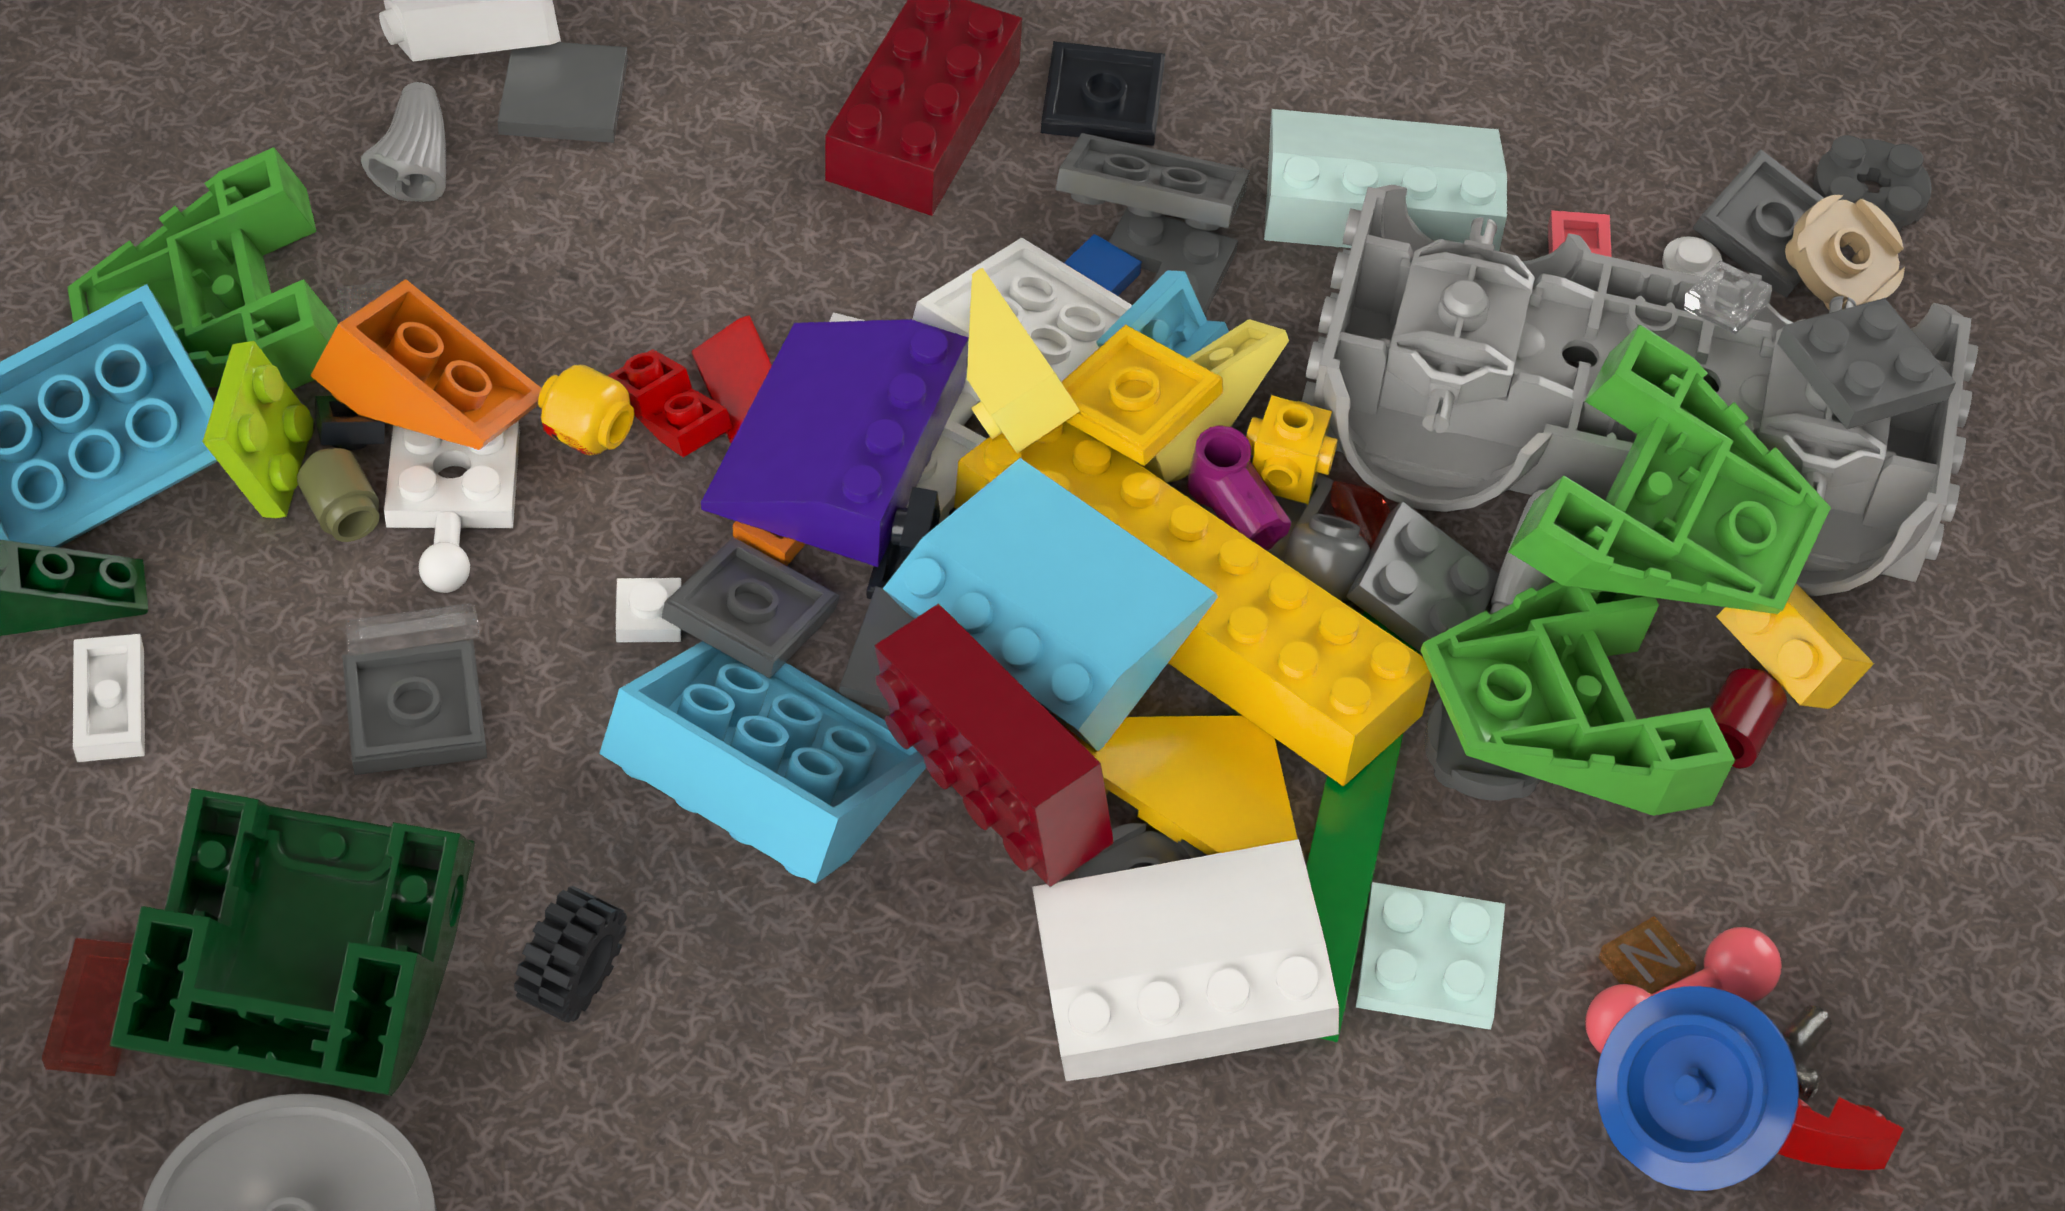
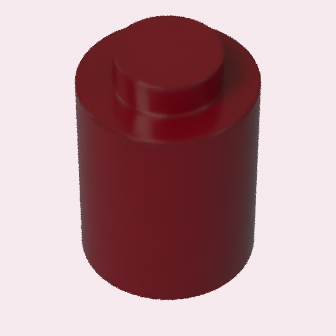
M1741 668L1732 671L1710 707L1735 759L1732 766L1738 769L1747 768L1755 762L1787 705V697L1783 688L1770 673L1761 669Z

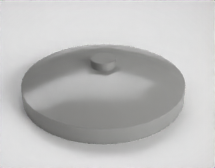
M287 1094L262 1098L236 1106L212 1118L187 1136L160 1167L147 1192L142 1211H436L431 1181L421 1158L407 1138L391 1123L367 1108L346 1100L314 1094Z

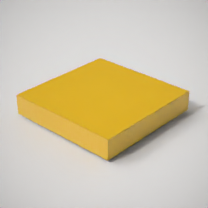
M1126 324L1061 382L1080 410L1067 419L1066 422L1143 466L1223 394V377Z

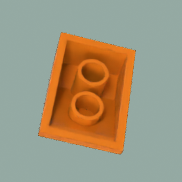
M407 279L340 322L310 375L331 392L334 398L346 404L358 415L477 450L482 449L538 406L539 393L542 389Z

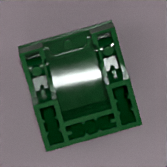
M191 788L165 910L141 906L110 1046L392 1096L412 1067L431 1020L456 937L475 841L466 839L460 833L393 822L391 827L268 806L259 799Z

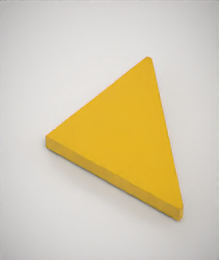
M1244 716L1126 717L1105 746L1099 751L1069 731L1101 763L1106 795L1110 791L1138 809L1137 817L1177 843L1183 839L1206 855H1213L1298 839L1275 738Z

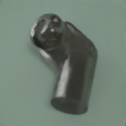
M1812 1005L1804 1007L1782 1032L1796 1065L1799 1099L1805 1103L1810 1102L1818 1090L1817 1087L1822 1082L1820 1072L1809 1068L1805 1063L1814 1048L1831 1030L1832 1025L1828 1013L1822 1008Z

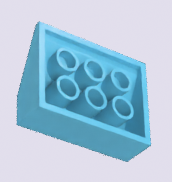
M147 284L0 362V540L59 548L218 462L202 442L213 409L214 400L158 300Z
M1021 458L922 537L883 588L914 619L939 603L1062 726L1097 751L1105 746L1218 598V595L1210 588Z
M703 641L619 688L599 753L622 767L627 775L649 783L675 799L676 803L685 810L702 815L728 831L738 842L755 847L783 864L784 868L791 874L806 878L814 884L851 859L926 769L924 757L913 746L909 749H904L892 736L885 720L793 666L785 663L771 678H768Z

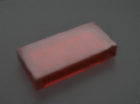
M83 938L75 939L42 1054L45 1069L115 1076L122 1049L111 1047L110 1042L133 943Z

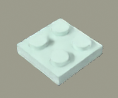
M1372 882L1356 1008L1491 1030L1495 1012L1505 903Z

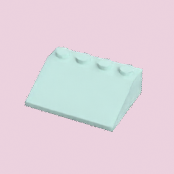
M1272 109L1264 240L1351 248L1352 246L1342 244L1350 209L1362 210L1368 187L1377 188L1397 185L1407 188L1406 204L1408 215L1418 229L1428 238L1434 241L1444 239L1464 243L1465 239L1469 240L1472 221L1483 217L1480 235L1484 236L1488 219L1494 221L1497 225V231L1492 245L1495 246L1494 250H1500L1507 218V171L1499 129Z

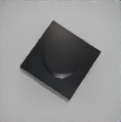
M315 396V422L321 445H332L335 448L346 450H359L366 447L367 444H384L385 422L358 415L333 396Z
M912 487L908 508H897L893 522L891 543L900 546L902 563L922 537L939 524L941 513L938 491Z

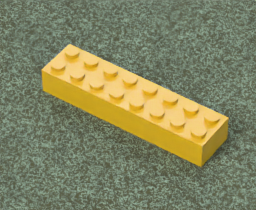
M1066 421L1019 453H1016L1002 432L993 439L988 437L958 460L954 507L956 509L1021 458L1214 591L1218 598L1168 664L1343 787L1422 717L1432 679L1423 656L1131 458Z

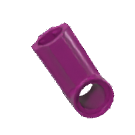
M1210 427L1203 431L1196 440L1187 481L1189 492L1197 502L1207 507H1212L1219 519L1268 551L1288 534L1291 521L1250 462L1251 445L1249 440L1240 431L1232 427Z

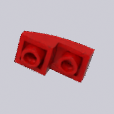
M654 349L629 358L623 367L607 375L620 382L628 390L630 405L634 408L636 418L660 442L683 458L733 428L727 408L693 389L687 369Z
M1838 1097L1829 1118L1813 1111L1808 1104L1798 1098V1108L1791 1132L1777 1154L1811 1164L1841 1169H1885L1904 1128L1887 1120L1883 1114L1872 1107L1856 1105L1841 1097Z

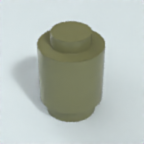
M327 448L313 453L300 468L297 475V483L322 530L333 535L336 540L341 542H351L365 537L374 530L379 522V499L356 457L349 450L342 448Z

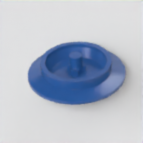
M1685 986L1662 991L1646 998L1627 1012L1610 1033L1600 1056L1596 1078V1094L1604 1127L1615 1147L1625 1158L1657 1182L1684 1190L1707 1191L1732 1186L1750 1178L1777 1155L1787 1140L1795 1121L1798 1108L1799 1084L1792 1052L1780 1030L1764 1012L1744 998L1725 990L1712 987Z

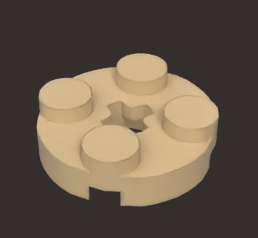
M1831 195L1820 200L1798 219L1794 227L1793 237L1786 244L1785 254L1787 261L1797 270L1808 289L1824 302L1828 310H1830V301L1837 296H1844L1842 309H1844L1848 297L1855 301L1856 306L1882 298L1886 299L1899 287L1904 276L1905 267L1899 270L1898 253L1904 248L1897 228L1880 208L1863 199L1853 203L1848 200H1839L1843 195ZM1849 245L1856 253L1852 257L1853 263L1843 256L1840 247L1843 248Z

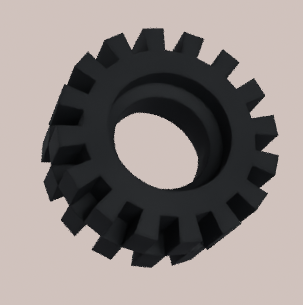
M574 886L568 887L567 891H561L557 895L556 904L551 902L545 909V919L543 922L538 921L532 931L535 933L532 942L525 945L522 954L526 958L518 964L516 975L519 976L514 983V990L517 991L516 997L564 1022L570 1023V1021L574 1022L579 1019L581 1010L586 1011L594 993L597 994L601 989L605 975L609 977L614 968L611 963L613 958L620 953L622 944L618 942L625 936L627 926L623 925L627 920L626 913H623L624 910Z

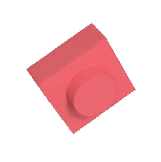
M1551 210L1548 223L1549 254L1564 243L1568 233L1581 236L1590 248L1591 253L1612 257L1610 215Z

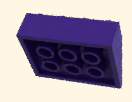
M911 319L794 323L701 501V510L878 567L891 541L896 510L898 507L906 508L910 501L912 487H917L931 454L964 388L969 337Z

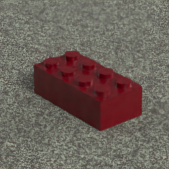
M907 0L825 135V181L932 216L1020 64L1022 17L969 0Z
M939 603L874 645L880 674L875 679L880 692L888 702L890 714L885 717V721L892 736L904 749H909L913 746L924 757L927 770L940 787L948 789L952 786L963 797V803L967 812L981 829L987 830L992 827L1000 835L1008 855L1022 871L1026 872L1032 868L1051 887L1114 843L1101 763Z

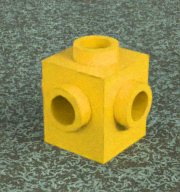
M1271 395L1264 418L1252 417L1246 435L1251 445L1252 465L1273 495L1309 504L1318 473L1329 475L1337 448L1338 439L1328 436L1332 411L1311 406L1305 402L1292 401Z

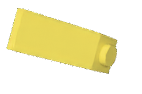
M980 268L974 272L971 281L967 380L981 401L971 407L991 439L1003 432L1016 453H1019L1080 410L984 269Z
M1249 319L1188 357L1193 362L1223 377V394L1145 466H1141L1166 483L1186 477L1189 474L1196 440L1200 434L1210 427H1231L1289 342L1286 330Z

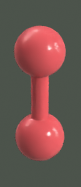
M1748 927L1728 929L1720 933L1710 943L1704 958V969L1653 994L1628 984L1614 985L1601 991L1592 1000L1587 1010L1585 1025L1588 1038L1595 1049L1602 1053L1610 1033L1627 1012L1646 998L1672 988L1685 986L1712 987L1738 995L1751 1003L1759 1001L1771 993L1779 981L1782 968L1779 951L1768 936L1756 929Z

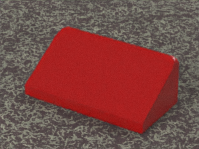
M750 315L737 319L692 350V356L711 399L727 408L733 427L726 432L730 443H732L772 366Z

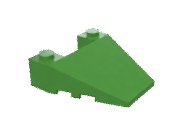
M274 147L218 172L204 183L210 191L182 212L176 206L172 207L159 217L164 226L136 247L129 240L67 287L73 322H76L89 315L85 292L91 314L147 284L158 300L206 387L220 386L232 344L249 341L256 342L272 365L278 368L282 378L291 390L315 379L310 375L338 325L337 319L304 279L271 293L263 256L317 232L306 187Z
M1638 325L1609 352L1584 401L1638 434L1606 499H1601L1563 475L1534 500L1508 552L1563 586L1778 614L1783 611L1831 507L1776 447L1769 451L1744 424L1749 417L1735 402L1728 406L1703 379L1708 373L1694 357L1642 325Z
M1555 581L1538 591L1531 587L1517 594L1512 604L1491 615L1486 610L1423 642L1420 649L1466 756L1653 816L1711 806L1735 761L1710 708L1636 719L1607 656L1638 652L1659 606L1656 598L1563 586Z

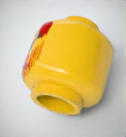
M573 365L564 370L559 376H551L544 383L539 393L538 406L542 409L541 422L543 430L551 438L584 455H598L607 449H615L624 441L631 429L634 419V408L630 405L628 390L620 382L586 365Z

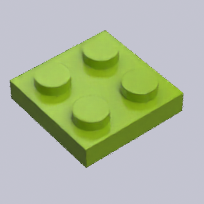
M255 341L232 344L202 442L262 517L275 519L287 517L294 489L298 486L297 475L302 465L308 441L313 434L314 419L308 408L299 401L284 381L278 368L272 365Z

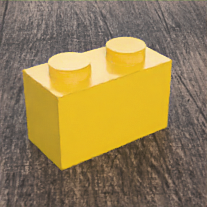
M1797 583L1783 611L1778 614L1725 607L1716 616L1801 706L1832 708L1874 664Z

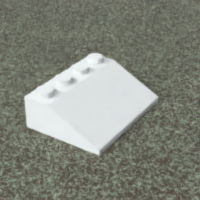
M1299 839L1061 881L1051 887L1047 884L1032 887L1066 1081L1102 1077L1339 1034V1006Z

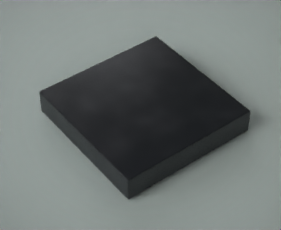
M1053 41L1040 133L1078 138L1081 133L1125 143L1154 146L1165 54Z

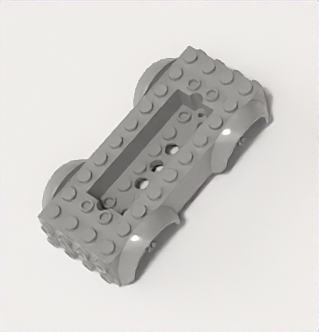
M1397 185L1377 188L1368 187L1362 210L1350 209L1342 244L1352 247L1351 250L1343 249V252H1338L1330 288L1339 289L1340 291L1339 294L1332 292L1330 297L1326 296L1318 332L1327 334V338L1319 336L1318 342H1313L1306 378L1317 381L1316 383L1307 381L1302 402L1332 411L1328 436L1338 439L1336 451L1344 454L1365 483L1388 499L1399 503L1403 501L1415 509L1448 512L1474 508L1501 495L1507 490L1533 495L1538 490H1547L1564 475L1605 500L1638 434L1584 401L1609 352L1638 325H1642L1694 357L1708 373L1703 379L1728 406L1735 402L1749 417L1744 424L1769 451L1776 447L1831 507L1796 582L1807 595L1821 596L1846 592L1875 579L1880 574L1916 582L1924 560H1936L1944 532V524H1941L1940 521H1952L1960 491L1959 485L1950 483L1951 473L1958 474L1966 445V438L1956 436L1957 427L1963 428L1966 423L1972 400V391L1963 390V381H1970L1978 354V346L1968 344L1972 318L1963 317V315L1947 305L1933 303L1929 312L1919 324L1911 328L1956 382L1947 401L1846 429L1777 344L1784 325L1793 322L1781 316L1766 301L1761 287L1762 275L1749 273L1734 282V284L1591 253L1590 248L1581 236L1568 233L1565 242L1554 252L1533 260L1521 261L1516 255L1494 250L1495 246L1492 244L1497 231V225L1491 219L1487 221L1484 236L1480 235L1483 217L1472 221L1469 240L1465 239L1464 243L1444 239L1434 241L1422 233L1408 215L1406 204L1407 188ZM1844 296L1834 297L1830 301L1829 313L1842 310ZM1848 297L1844 309L1856 306L1855 301ZM1565 360L1579 363L1578 368L1569 365Z

